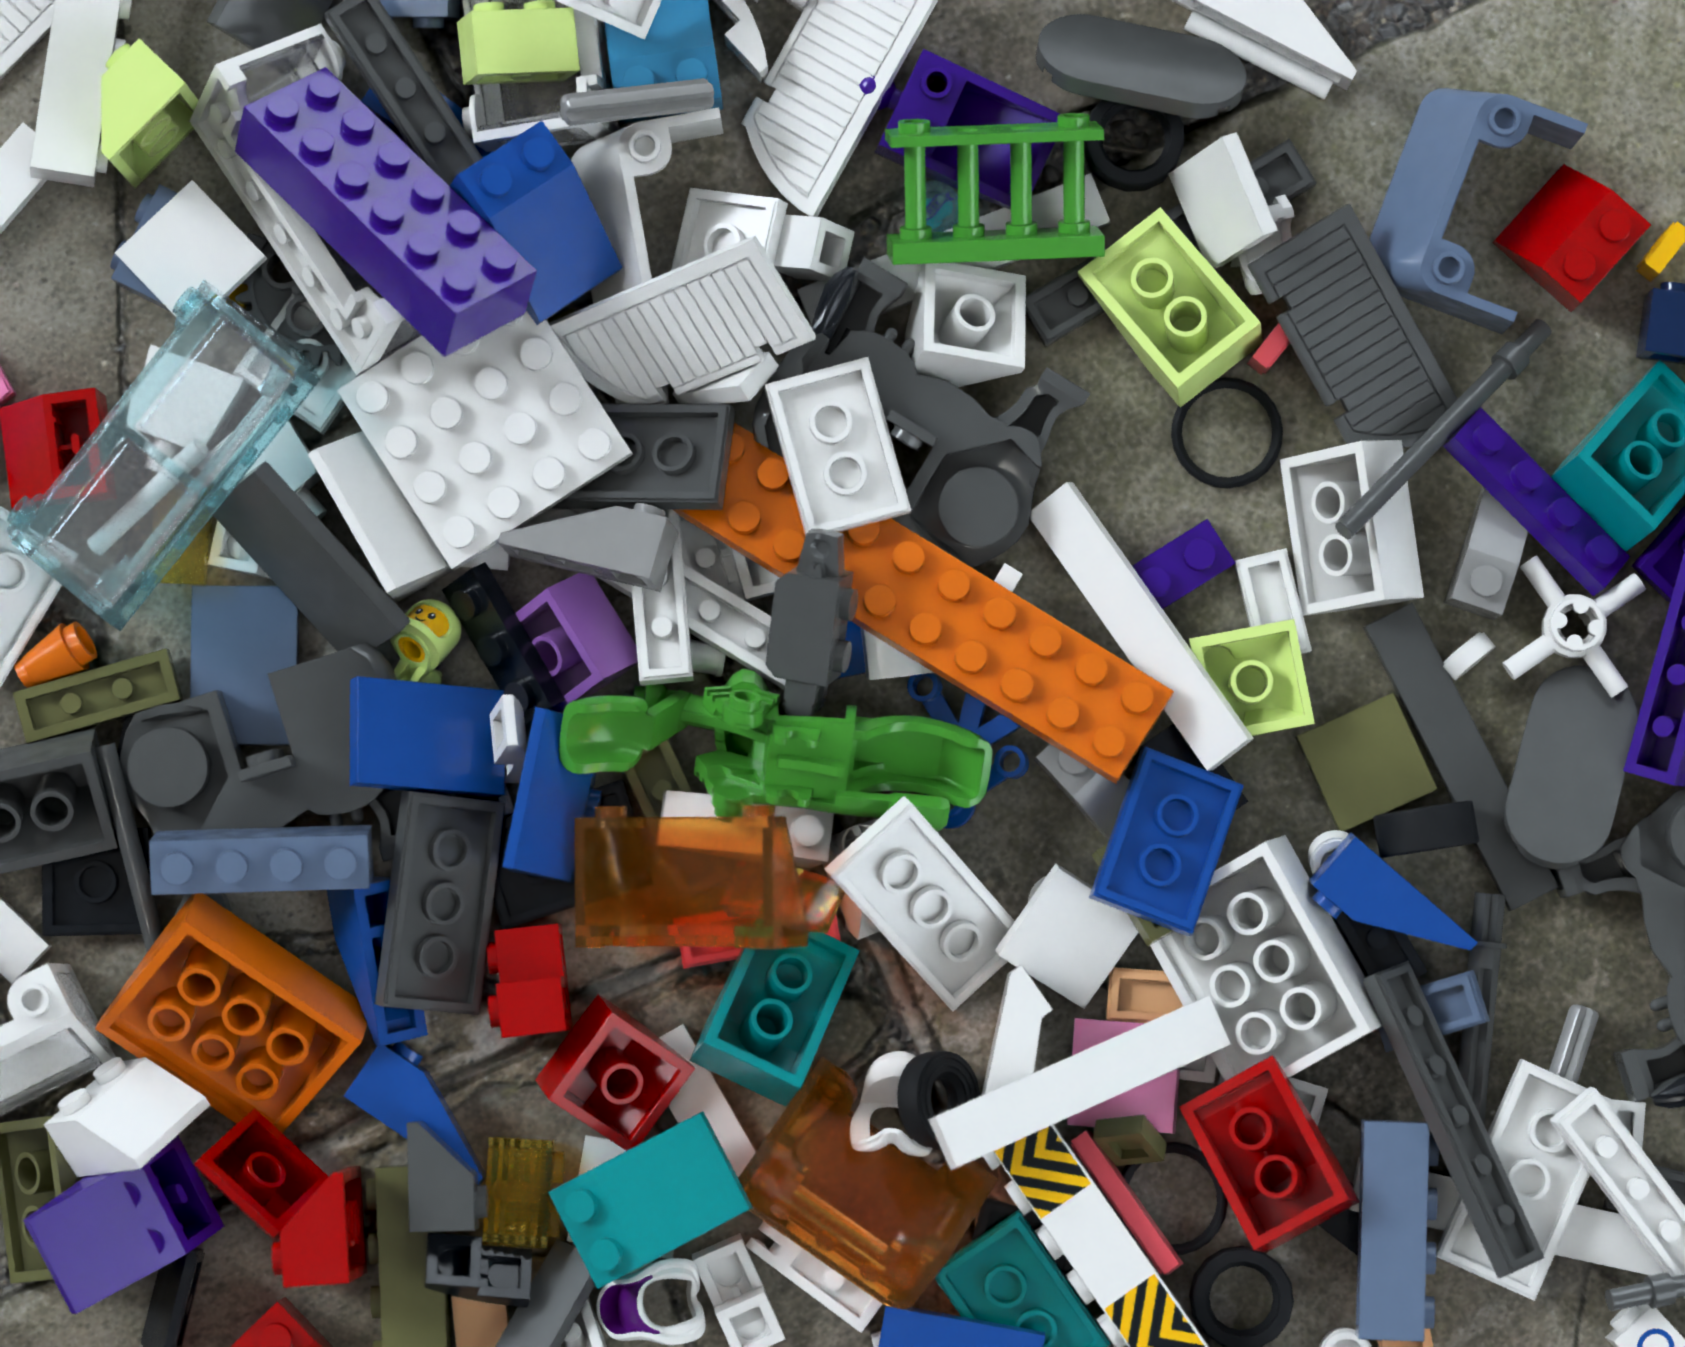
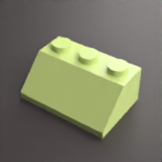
M140 38L132 46L124 44L119 47L106 62L105 67L108 70L101 76V152L134 188L194 130L190 123V118L199 101L188 85Z

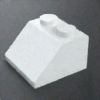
M116 1057L105 1062L93 1072L95 1080L86 1088L78 1089L65 1096L57 1105L60 1111L49 1119L44 1126L76 1177L141 1169L210 1106V1103L204 1095L146 1057L123 1061L121 1057Z

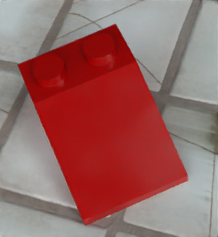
M1272 1055L1179 1106L1254 1251L1267 1253L1360 1202L1334 1152L1275 1056Z

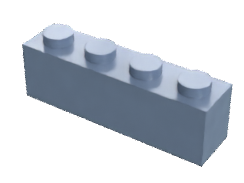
M372 825L156 831L149 841L151 895L369 889L374 878Z
M1361 1119L1355 1335L1358 1339L1424 1342V1329H1434L1435 1298L1434 1296H1425L1426 1274L1435 1275L1436 1242H1427V1220L1437 1219L1438 1193L1437 1188H1428L1429 1166H1438L1439 1148L1432 1133H1429L1427 1122Z

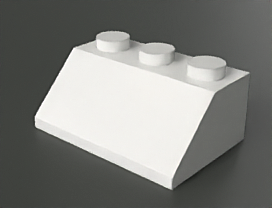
M363 431L307 453L383 588L395 601L399 602L453 571Z
M1402 440L1358 441L1280 459L1303 616L1383 606L1424 598L1408 481L1351 539L1341 536L1335 528V524L1401 458L1404 454Z

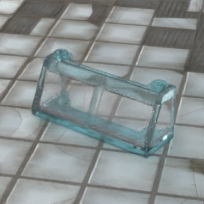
M205 279L197 289L193 286L189 287L177 300L173 308V313L177 315L174 324L176 329L44 495L39 493L32 499L27 496L22 497L13 507L7 518V522L10 524L7 532L11 543L103 620L119 631L123 629L321 380L305 354Z

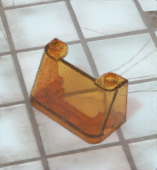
M775 805L742 806V816L627 817V806L595 807V817L575 818V948L687 946L781 949L809 946V924L786 816H775Z
M821 1057L801 1089L798 1090L738 1177L753 1206L749 1211L880 1303L902 1310L909 1309L916 1303L947 1263L995 1186L998 1178L983 1169L975 1161L968 1162L950 1170L947 1161H945L937 1171L917 1156L901 1152L892 1143L873 1152L854 1150L849 1136L850 1123L854 1112L850 1109L858 1096L857 1086L846 1071ZM870 1124L871 1136L880 1132V1130Z

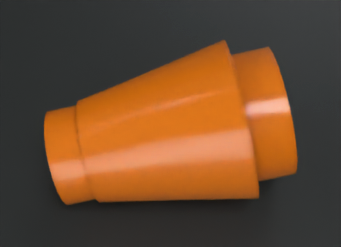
M75 621L68 626L61 623L21 659L16 661L14 668L26 688H30L89 669V662L97 658V650L90 635L80 623Z

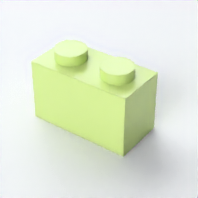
M552 0L527 2L523 5L524 9L505 10L503 2H484L473 5V11H470L457 22L463 85L565 81L580 71L574 9L571 7L556 8L555 1Z

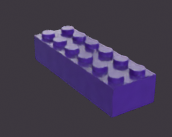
M326 67L243 107L235 152L444 357L525 314L537 270Z

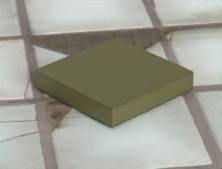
M1394 692L1295 737L1337 830L1346 831L1373 819L1376 815L1389 812L1437 790V786Z

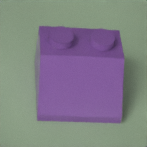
M577 573L546 588L515 613L565 698V701L552 708V711L563 713L566 705L570 702L591 696L638 664L636 644L594 576Z

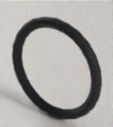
M1223 377L1215 380L1181 408L1177 407L1172 420L1171 437L1176 456L1190 475L1210 486L1230 489L1250 484L1269 471L1276 461L1282 446L1283 428L1281 416L1275 403L1263 390L1253 383L1242 379ZM1223 388L1238 389L1257 399L1265 408L1272 428L1271 445L1262 462L1252 471L1230 478L1217 477L1206 473L1196 466L1188 456L1182 437L1183 422L1192 404L1202 395Z
M1167 1142L1165 1153L1186 1155L1196 1160L1207 1170L1216 1189L1217 1205L1215 1215L1207 1229L1192 1241L1182 1244H1171L1178 1255H1185L1197 1251L1209 1243L1219 1232L1226 1217L1228 1200L1202 1151L1188 1144ZM1141 1164L1125 1166L1122 1176L1128 1184L1134 1172ZM1120 1217L1121 1222L1123 1223V1225L1125 1226V1228L1128 1230V1232L1130 1233V1235L1132 1236V1238H1133L1135 1241H1137L1136 1238H1135V1237L1133 1236V1234L1131 1233V1231L1129 1230V1228L1126 1226V1224H1125L1124 1221L1122 1220V1218Z

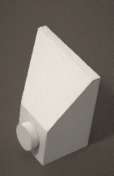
M960 263L922 264L905 331V340L913 339L915 341L910 358L915 363L917 374L949 381L956 387H962L1022 373L1025 369L1026 276Z

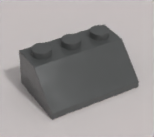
M95 728L0 749V874L118 848L119 843L95 747L100 746Z

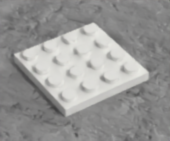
M527 311L519 318L446 357L440 354L421 335L337 390L446 562L454 571L498 543L501 532L521 528L633 455L548 321L545 320L536 325Z

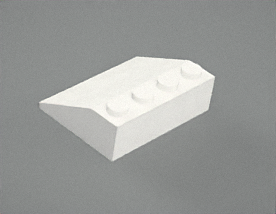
M1286 835L1265 841L1214 871L1192 935L1188 937L1173 932L1150 945L1183 1006L1208 995L1210 996L1231 1045L1210 1054L1224 1081L1272 1055L1275 1056L1286 1076L1290 1078L1383 1027L1362 982L1365 979L1364 974L1331 915L1312 899L1317 890L1310 883V878Z

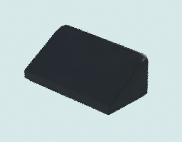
M194 1248L186 1255L158 1269L141 1337L143 1347H182L205 1255L204 1249Z

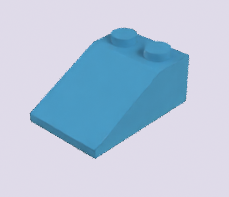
M662 0L645 40L604 22L613 88L704 78L714 88V105L712 108L719 107V110H724L708 0ZM684 113L619 120V123L639 122Z

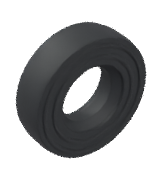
M932 1051L914 1057L904 1068L899 1080L897 1103L901 1121L911 1138L925 1147L941 1148L928 1120L936 1116L931 1104V1089L936 1079L941 1080L945 1087L948 1100L947 1111L981 1096L979 1084L971 1066L965 1059L953 1052Z

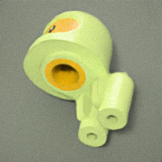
M425 599L415 603L406 612L410 622L400 633L390 638L394 650L400 657L393 671L397 680L441 684L442 672L435 668L440 665L459 643L461 638V622L449 605L436 599Z

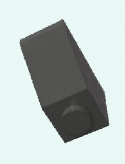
M424 1121L408 1122L409 1232L473 1231L478 1229L479 1218H488L487 1185H478V1173Z

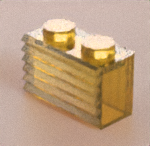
M509 1136L489 1137L486 1175L488 1218H484L482 1245L547 1249L550 1246V1237H560L562 1219L555 1205H552V1200L548 1194L549 1191L553 1190L554 1183H563L565 1151H555L556 1139Z

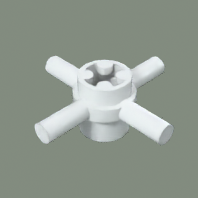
M1537 555L1520 566L1521 570L1548 608L1541 621L1542 636L1502 662L1509 676L1515 680L1555 653L1565 658L1583 657L1611 698L1629 687L1600 645L1603 643L1607 632L1606 617L1646 590L1641 579L1635 573H1632L1593 600L1581 594H1568L1565 596ZM1572 609L1575 613L1579 614L1578 617L1587 626L1589 635L1581 638L1579 635L1573 634L1566 638L1560 630L1567 624L1565 614Z

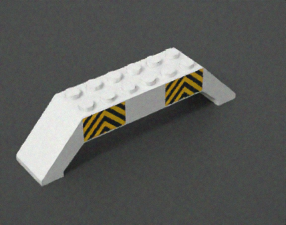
M1022 965L1015 967L1007 973L981 1096L1034 1073L1042 1017L1053 1009ZM1054 1124L983 1156L992 1170L1002 1165L1012 1181L1007 1183L1004 1188L1022 1214L1025 1215L1033 1209L1043 1225L1034 1231L1054 1260L1064 1254L1074 1269L1068 1272L1066 1277L1084 1303L1087 1305L1095 1299L1102 1308L1104 1314L1096 1320L1115 1347H1123L1126 1344L1128 1347H1208Z

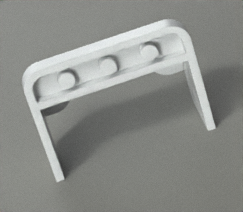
M719 107L636 122L580 147L573 155L571 161L622 265V269L591 290L593 304L652 279L634 178L653 175L663 170L671 158V143L723 134Z

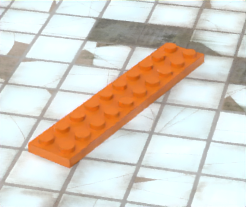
M734 422L723 510H672L685 520L781 578L798 566L806 537L783 457L756 442L753 433ZM892 518L839 532L844 534V568L847 571L854 572L852 588L858 590V605L851 622L1109 781L1117 784L1172 698L1173 690Z

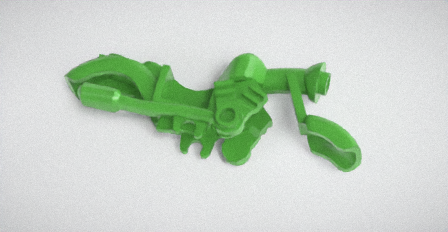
M743 668L735 672L724 686L705 687L704 696L695 695L683 690H670L664 684L634 685L633 696L602 695L572 701L566 705L562 718L559 745L560 761L564 768L576 774L625 772L639 762L643 749L650 751L687 726L714 731L717 750L696 756L694 775L699 777L701 782H705L704 785L707 792L711 795V803L715 807L714 814L728 821L745 819L747 811H750L752 804L804 808L833 814L879 819L905 796L936 831H940L948 823L950 804L962 808H971L982 801L987 792L992 765L993 750L988 741L969 729L937 719L911 715H890L874 718L856 716V705H847L845 718L780 716L778 712L780 695L769 692L763 678L754 670ZM884 791H910V792H917V793H922V794H927V795L898 793V792H895V793H892V794H880V793H878V792H884Z

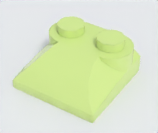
M1294 619L1188 639V646L1252 736L1315 724Z

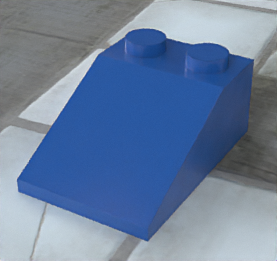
M542 120L457 174L450 184V187L537 270L526 311L536 325L550 318L622 269V265L574 164Z

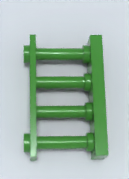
M1085 113L1059 114L1057 116L1058 122L944 127H930V120L904 119L898 121V128L885 129V140L891 148H904L905 225L900 227V234H887V256L893 265L1105 257V235L1097 226H1090V220L1085 219L1084 141L1104 140V129L1096 121H1090V115ZM1063 142L1064 219L1058 221V227L1038 228L1037 222L1032 221L1031 143ZM1010 144L1011 221L1006 222V229L985 230V225L979 223L978 145ZM957 146L958 223L953 225L952 232H932V227L926 225L925 147Z

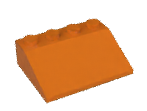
M203 893L192 894L167 924L97 1022L95 1030L137 1058H148L204 1095L210 1103V1107L237 1124L255 1108L283 1133L361 1044L367 1022L359 1001L355 996Z

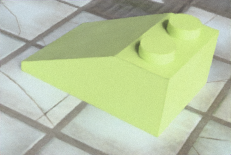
M1161 207L1105 250V257L1094 258L1078 271L1080 279L1144 366L1180 408L1263 343L1261 322Z

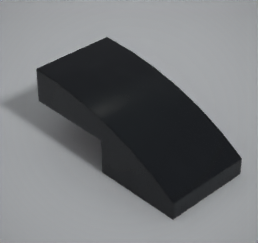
M428 1232L425 1288L486 1303L518 1307L528 1306L531 1297L532 1249L482 1245V1237Z

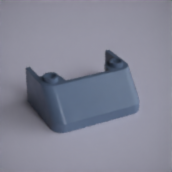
M1440 88L1430 92L1418 107L1369 237L1401 297L1503 334L1514 323L1518 312L1468 294L1475 272L1474 261L1465 248L1442 239L1477 144L1480 142L1494 148L1507 149L1520 143L1528 133L1572 149L1584 135L1588 124L1508 94Z

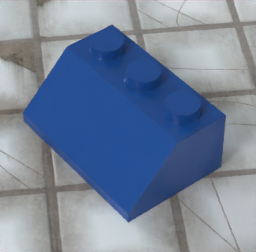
M535 707L502 867L515 873L574 884L576 873L585 875L587 871L591 843L583 842L587 821H597L602 791L594 789L597 772L576 774L568 771L561 763L559 745L563 713Z

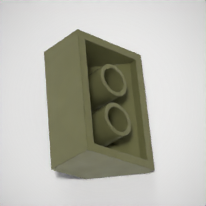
M54 1115L0 1123V1206L10 1283L53 1280L23 1220L84 1178L76 1177L44 1126Z

